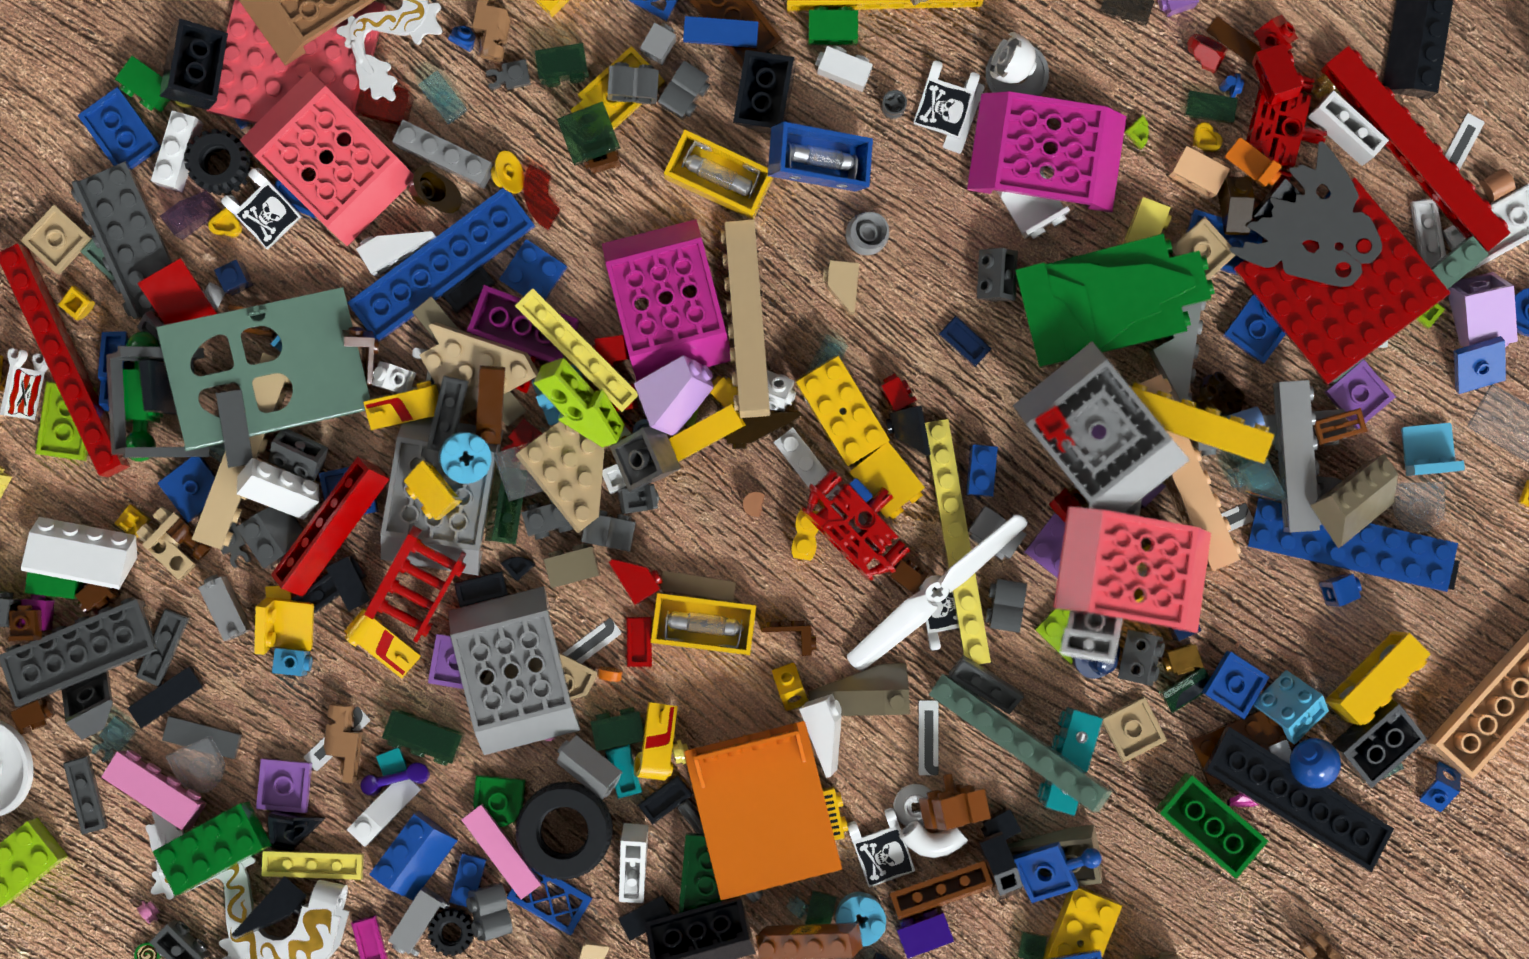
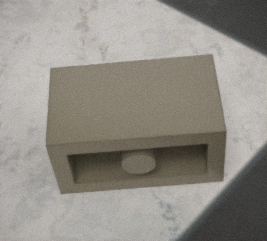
M587 543L573 546V552L564 554L562 549L548 553L549 558L543 560L551 588L600 576L601 573L594 547H587Z

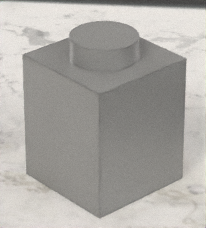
M654 22L640 47L641 54L663 66L677 41L674 29L664 23L660 26Z

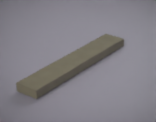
M432 296L412 312L436 341L437 339L429 327L430 324L437 322L458 329ZM511 391L504 394L503 422L508 427L527 411Z

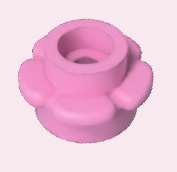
M142 901V905L137 908L140 915L148 924L154 920L157 921V914L160 911L151 901L148 903Z

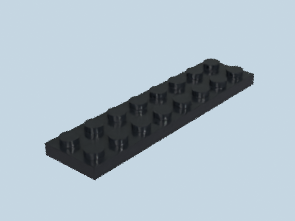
M1225 727L1203 768V771L1367 872L1373 871L1394 830L1388 824L1328 787L1309 788L1300 784L1292 775L1289 763L1231 727Z

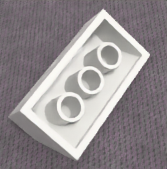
M39 517L29 532L21 571L120 589L137 559L136 535Z

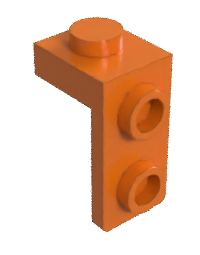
M1239 138L1225 155L1227 160L1263 187H1266L1268 183L1273 185L1281 176L1279 170L1282 166L1275 160L1271 161L1242 138Z

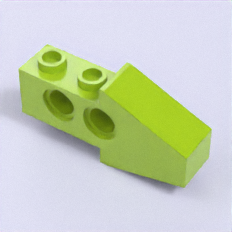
M564 357L542 365L533 383L561 412L558 420L602 448L617 443L625 424L602 389L594 392Z

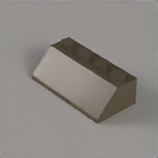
M1384 453L1362 464L1310 505L1338 548L1342 547L1394 504L1398 473Z

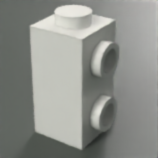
M827 46L825 53L820 51L815 63L818 66V75L863 92L873 64L869 63L870 60L861 55L854 57L846 54L847 51L839 46H833V48Z

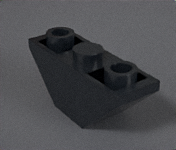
M1002 831L978 840L993 883L992 889L995 899L1000 901L1020 893L1023 885L1019 871Z

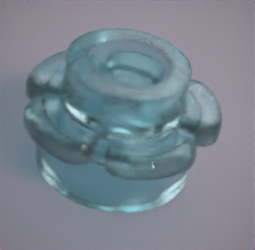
M798 897L794 900L789 898L790 901L786 907L799 919L805 914L808 915V912L805 911L808 906Z

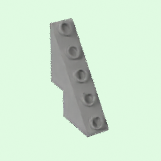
M1206 302L1182 307L1183 312L1188 311L1191 325L1187 326L1188 331L1169 336L1170 341L1149 351L1160 375L1162 374L1163 379H1168L1172 388L1170 393L1173 399L1180 403L1182 399L1192 400L1189 386L1195 379L1196 370L1192 366L1193 360L1197 359L1199 353V344H1196L1197 334L1200 335L1202 331L1203 320H1200L1201 310L1204 311Z

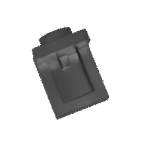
M654 484L643 486L631 492L627 488L618 490L621 514L649 511L658 508L659 495Z

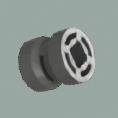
M898 90L887 92L881 105L882 113L889 119L900 118L907 106L906 96Z

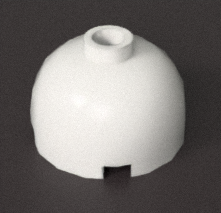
M1010 32L1008 35L1012 37L1008 41L1003 39L994 53L991 65L995 66L994 72L990 71V75L996 80L1011 84L1019 83L1028 75H1032L1037 63L1035 62V48L1031 42L1016 32Z

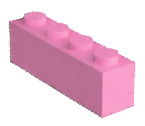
M132 750L117 751L101 778L179 829H191L207 804L200 799L202 796L194 790L188 789L187 791L181 787V782L172 776L166 777L161 774V769L158 766L141 761V756Z

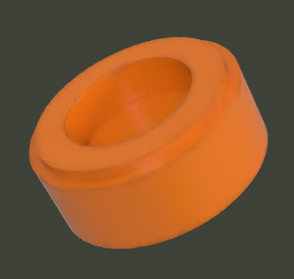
M598 667L597 677L605 681L619 682L622 680L623 671L612 667Z

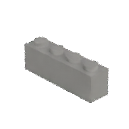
M402 120L392 140L397 148L485 190L491 178L492 162Z

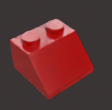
M612 559L609 561L610 566L634 605L639 604L663 589L660 584L664 581L657 570L654 569L652 571L649 567Z

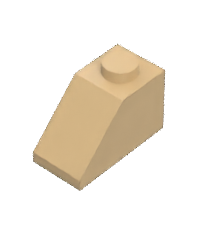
M830 260L829 267H824L823 281L827 282V289L849 315H854L859 263Z

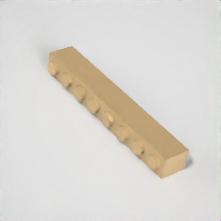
M755 221L725 222V230L721 231L722 245H727V254L722 255L724 269H729V277H724L725 292H730L731 300L726 301L727 315H732L733 324H728L729 339H734L735 348H730L731 363L736 362V371L732 372L733 387L738 386V395L734 396L735 411L740 410V418L770 416Z
M262 353L259 364L275 360L276 357ZM277 373L257 377L253 380L252 385L257 406L261 412L269 413L275 411L277 406L282 407L286 396L282 391L285 383L289 385L291 383L286 376ZM266 433L250 437L254 459H257L259 452L263 454L269 441L265 439ZM226 452L192 537L194 541L223 550L224 546H229L233 533L229 532L233 522L238 523L242 513V509L238 508L241 499H247L237 494V476L245 466L228 468Z

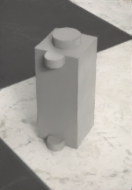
M218 574L205 579V584L198 588L223 640H232L252 630L227 576L218 577Z
M577 735L570 742L566 740L558 749L560 754L556 763L601 800L607 797L618 784L622 771Z
M424 886L388 941L392 943V948L402 954L406 952L418 956L420 950L415 946L439 908L448 909L450 904L444 901L443 897Z

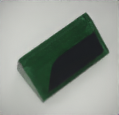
M1198 667L1159 691V694L1171 713H1174L1201 696L1210 678L1204 668Z

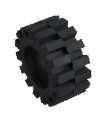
M456 908L445 909L437 914L428 928V939H431L430 945L432 947L435 946V951L438 953L442 952L444 956L448 954L456 956V954L464 952L474 939L471 928L473 923L470 920L471 916L464 914V910L460 909L458 911ZM455 923L460 927L461 936L458 940L448 941L444 938L442 929L445 924Z

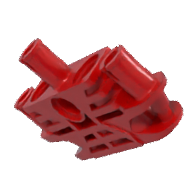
M1302 76L1304 85L1301 91L1311 93L1313 88L1311 84L1314 83L1315 79ZM1260 83L1246 142L1271 161L1275 160L1282 167L1285 165L1287 170L1293 168L1301 141L1317 145L1321 141L1325 143L1326 138L1324 136H1327V131L1305 126L1312 95L1307 94L1303 97V93L1300 92L1296 98L1270 106ZM1278 121H1282V123H1281L1280 125H1278V127H1277V129H1276L1277 122H1278ZM1285 125H1290L1294 128V135L1286 133ZM1279 170L1281 176L1274 184H1276L1281 177L1286 178L1290 182V179L1288 178H1291V172Z
M832 469L815 486L810 483L807 508L802 507L801 511L830 543L869 581L873 580V575L896 572L894 566L910 550L908 547H904L905 544L902 541L898 540L882 556V553L886 550L884 547H889L892 544L891 540L898 538V535L877 515L893 499L891 494H887L889 491L882 487L866 503L849 484H842L840 486L841 490H836L833 493L835 496H830L827 499L826 495L842 481V478L840 476L837 477V473ZM818 502L822 509L815 514L813 510ZM862 511L867 514V521L863 525L858 521V516ZM848 522H850V524H851L854 528L862 529V530H861L859 533H857V532L848 524ZM864 539L875 549V551L864 541ZM871 560H874L878 564L870 569H868L867 564Z

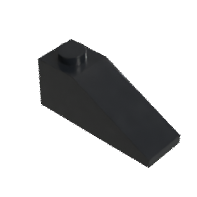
M284 876L231 934L232 937L237 940L288 919L293 913L297 916L301 912L302 906L306 904L304 901L307 899V895Z

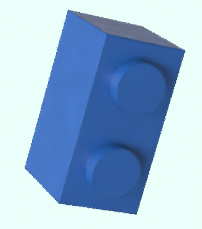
M974 444L970 446L966 495L993 497L998 447Z

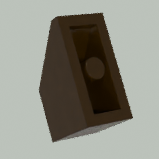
M1226 177L1218 192L1224 234L1249 235L1250 229L1247 225L1252 221L1254 205L1251 177Z

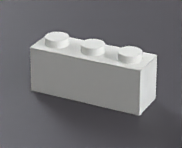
M1332 91L1308 116L1321 130L1327 131V135L1361 166L1374 158L1389 141L1335 91Z
M171 111L151 181L156 185L183 193L189 173L185 168V163H188V160L184 158L185 153H190V149L187 146L189 143L193 145L196 142L193 138L196 135L200 137L203 122L198 118Z
M252 458L237 476V494L304 520L319 503V484Z

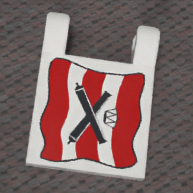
M10 348L7 353L10 367L0 415L35 420L44 374L48 369L44 357L43 362H41L42 354L35 353L32 358L35 370L21 368L27 359V351L19 350L17 357L18 350Z

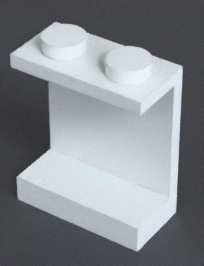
M1041 167L1040 175L1043 178L1047 179L1043 173L1045 167ZM997 191L1025 239L1029 236L1035 239L1046 232L1044 228L1051 223L1055 227L1067 219L1065 215L1070 211L1068 206L1063 207L1060 200Z

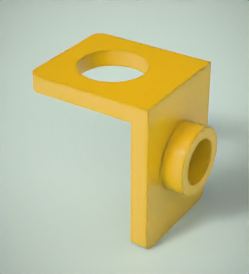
M795 663L772 670L786 711L803 706L808 702ZM793 696H801L796 702H788Z

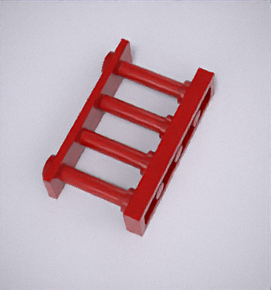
M413 525L364 615L373 619L377 612L381 614L384 612L418 630L413 639L417 643L421 635L426 637L433 625L429 622L454 576L460 577L467 564L463 562L466 556L464 552L455 561L421 543L422 540L418 537L422 530ZM410 551L413 553L417 551L450 569L451 572L446 581L411 564V560L407 559ZM399 571L403 574L407 572L439 589L440 592L435 601L400 584V580L396 579ZM395 592L429 610L424 621L389 604V600L385 599L387 593L393 594Z

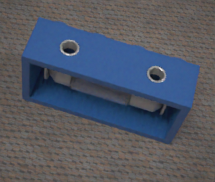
M782 122L771 127L768 176L857 192L870 186L873 138Z

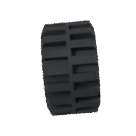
M212 129V133L206 130L202 132L203 136L201 138L196 135L193 138L196 142L193 145L189 143L187 148L190 149V153H185L184 157L188 160V163H185V168L189 171V177L198 186L215 195H221L222 193L230 195L231 190L236 192L241 190L239 185H246L248 183L245 178L249 176L248 173L251 171L249 168L253 167V161L250 159L252 157L251 152L240 139L225 130L220 132L218 129ZM228 150L231 161L227 170L218 175H211L208 171L210 157L217 151Z

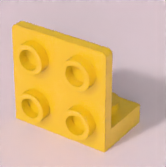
M267 597L256 606L254 654L264 655L272 647L311 651L313 648L314 604Z

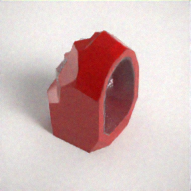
M1201 34L1191 35L1187 42L1188 51L1195 57L1196 62L1203 69L1215 73L1227 53V48L1223 44Z

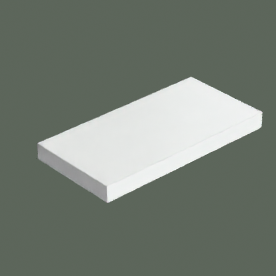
M1529 184L1490 204L1493 213L1507 223L1508 230L1511 233L1488 251L1489 256L1471 271L1529 240ZM1454 225L1442 231L1443 237L1451 250L1465 239Z

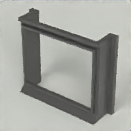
M118 346V352L107 354L111 455L123 454V458L209 457V447L185 451L184 447H127L122 361H165L161 347ZM198 348L192 357L191 370L193 373L194 360L204 358V348Z

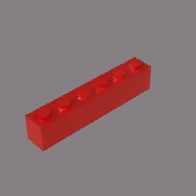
M357 456L272 572V578L281 589L301 597L305 595L390 480L378 466Z

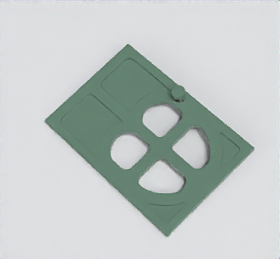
M343 287L156 327L182 431L185 451L224 443L220 418L204 410L199 403L200 392L207 388L230 383L239 385L243 395L249 437L365 411L363 402L370 400L359 350L358 347L344 346L342 342V330H348L350 327H353ZM258 326L272 329L278 334L282 342L280 355L275 360L255 365L249 364L246 360L241 340L242 332L248 328ZM216 335L226 336L234 361L233 368L210 375L196 376L191 370V360L195 352L210 338ZM277 373L286 376L291 381L293 387L292 397L288 405L278 411L261 412L257 406L252 385L253 380L257 377Z

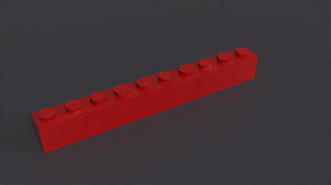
M1348 45L1325 64L1320 70L1323 75L1359 114L1389 140L1385 144L1387 149L1435 202L1465 239L1474 236L1488 252L1511 233L1508 230L1507 223L1493 213L1490 203L1486 199L1480 198L1475 192V186L1461 176L1457 165L1452 161H1448L1443 155L1442 148L1428 138L1425 128L1418 123L1416 124L1410 117V111L1395 100L1392 90L1387 86L1384 87L1378 80L1377 73L1363 63L1362 56L1358 51L1352 50Z
M17 243L0 251V265L98 475L109 478L131 467L127 458H123V454L111 455L110 421L105 411L99 405L96 391L29 248Z

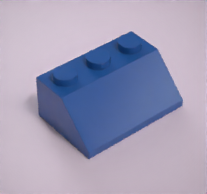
M417 811L369 875L387 889L414 900L458 839L422 812Z

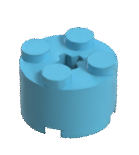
M458 432L449 436L442 444L438 456L443 472L452 480L463 484L474 483L482 479L488 473L492 460L491 451L487 443L479 436L470 432ZM463 451L471 455V459L467 460V464L459 460V457L463 456Z
M853 892L846 895L838 904L835 913L836 924L859 923L863 947L878 941L885 932V912L876 897L864 892ZM858 914H861L862 917H865L864 923L860 924L859 921L855 922L857 920L856 916Z

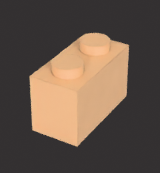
M1186 146L1181 151L1169 177L1212 199L1220 190L1230 168L1226 167V163L1218 158L1213 157L1211 159L1203 155L1204 151L1200 148Z

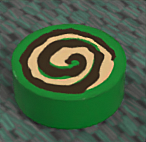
M150 941L136 948L134 958L161 959V955L155 951L154 947L149 943Z

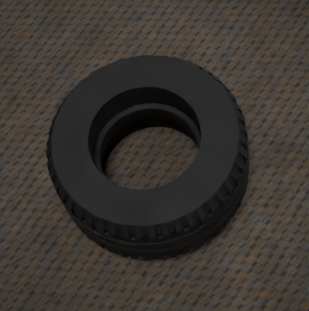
M569 781L552 783L538 790L524 804L516 823V842L523 859L526 860V863L531 868L535 869L534 871L545 875V877L556 878L557 880L579 878V876H583L593 870L605 856L613 834L612 818L606 803L583 784ZM559 807H569L577 810L582 814L587 823V839L581 848L572 853L563 854L552 850L542 837L541 826L545 816L550 811Z

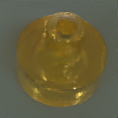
M1325 73L1316 79L1320 86L1313 93L1318 99L1326 93L1329 95L1332 91H1335L1337 94L1339 93Z

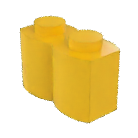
M800 510L795 521L797 534L793 539L791 552L793 558L811 561L816 552L817 543L815 535L818 529Z

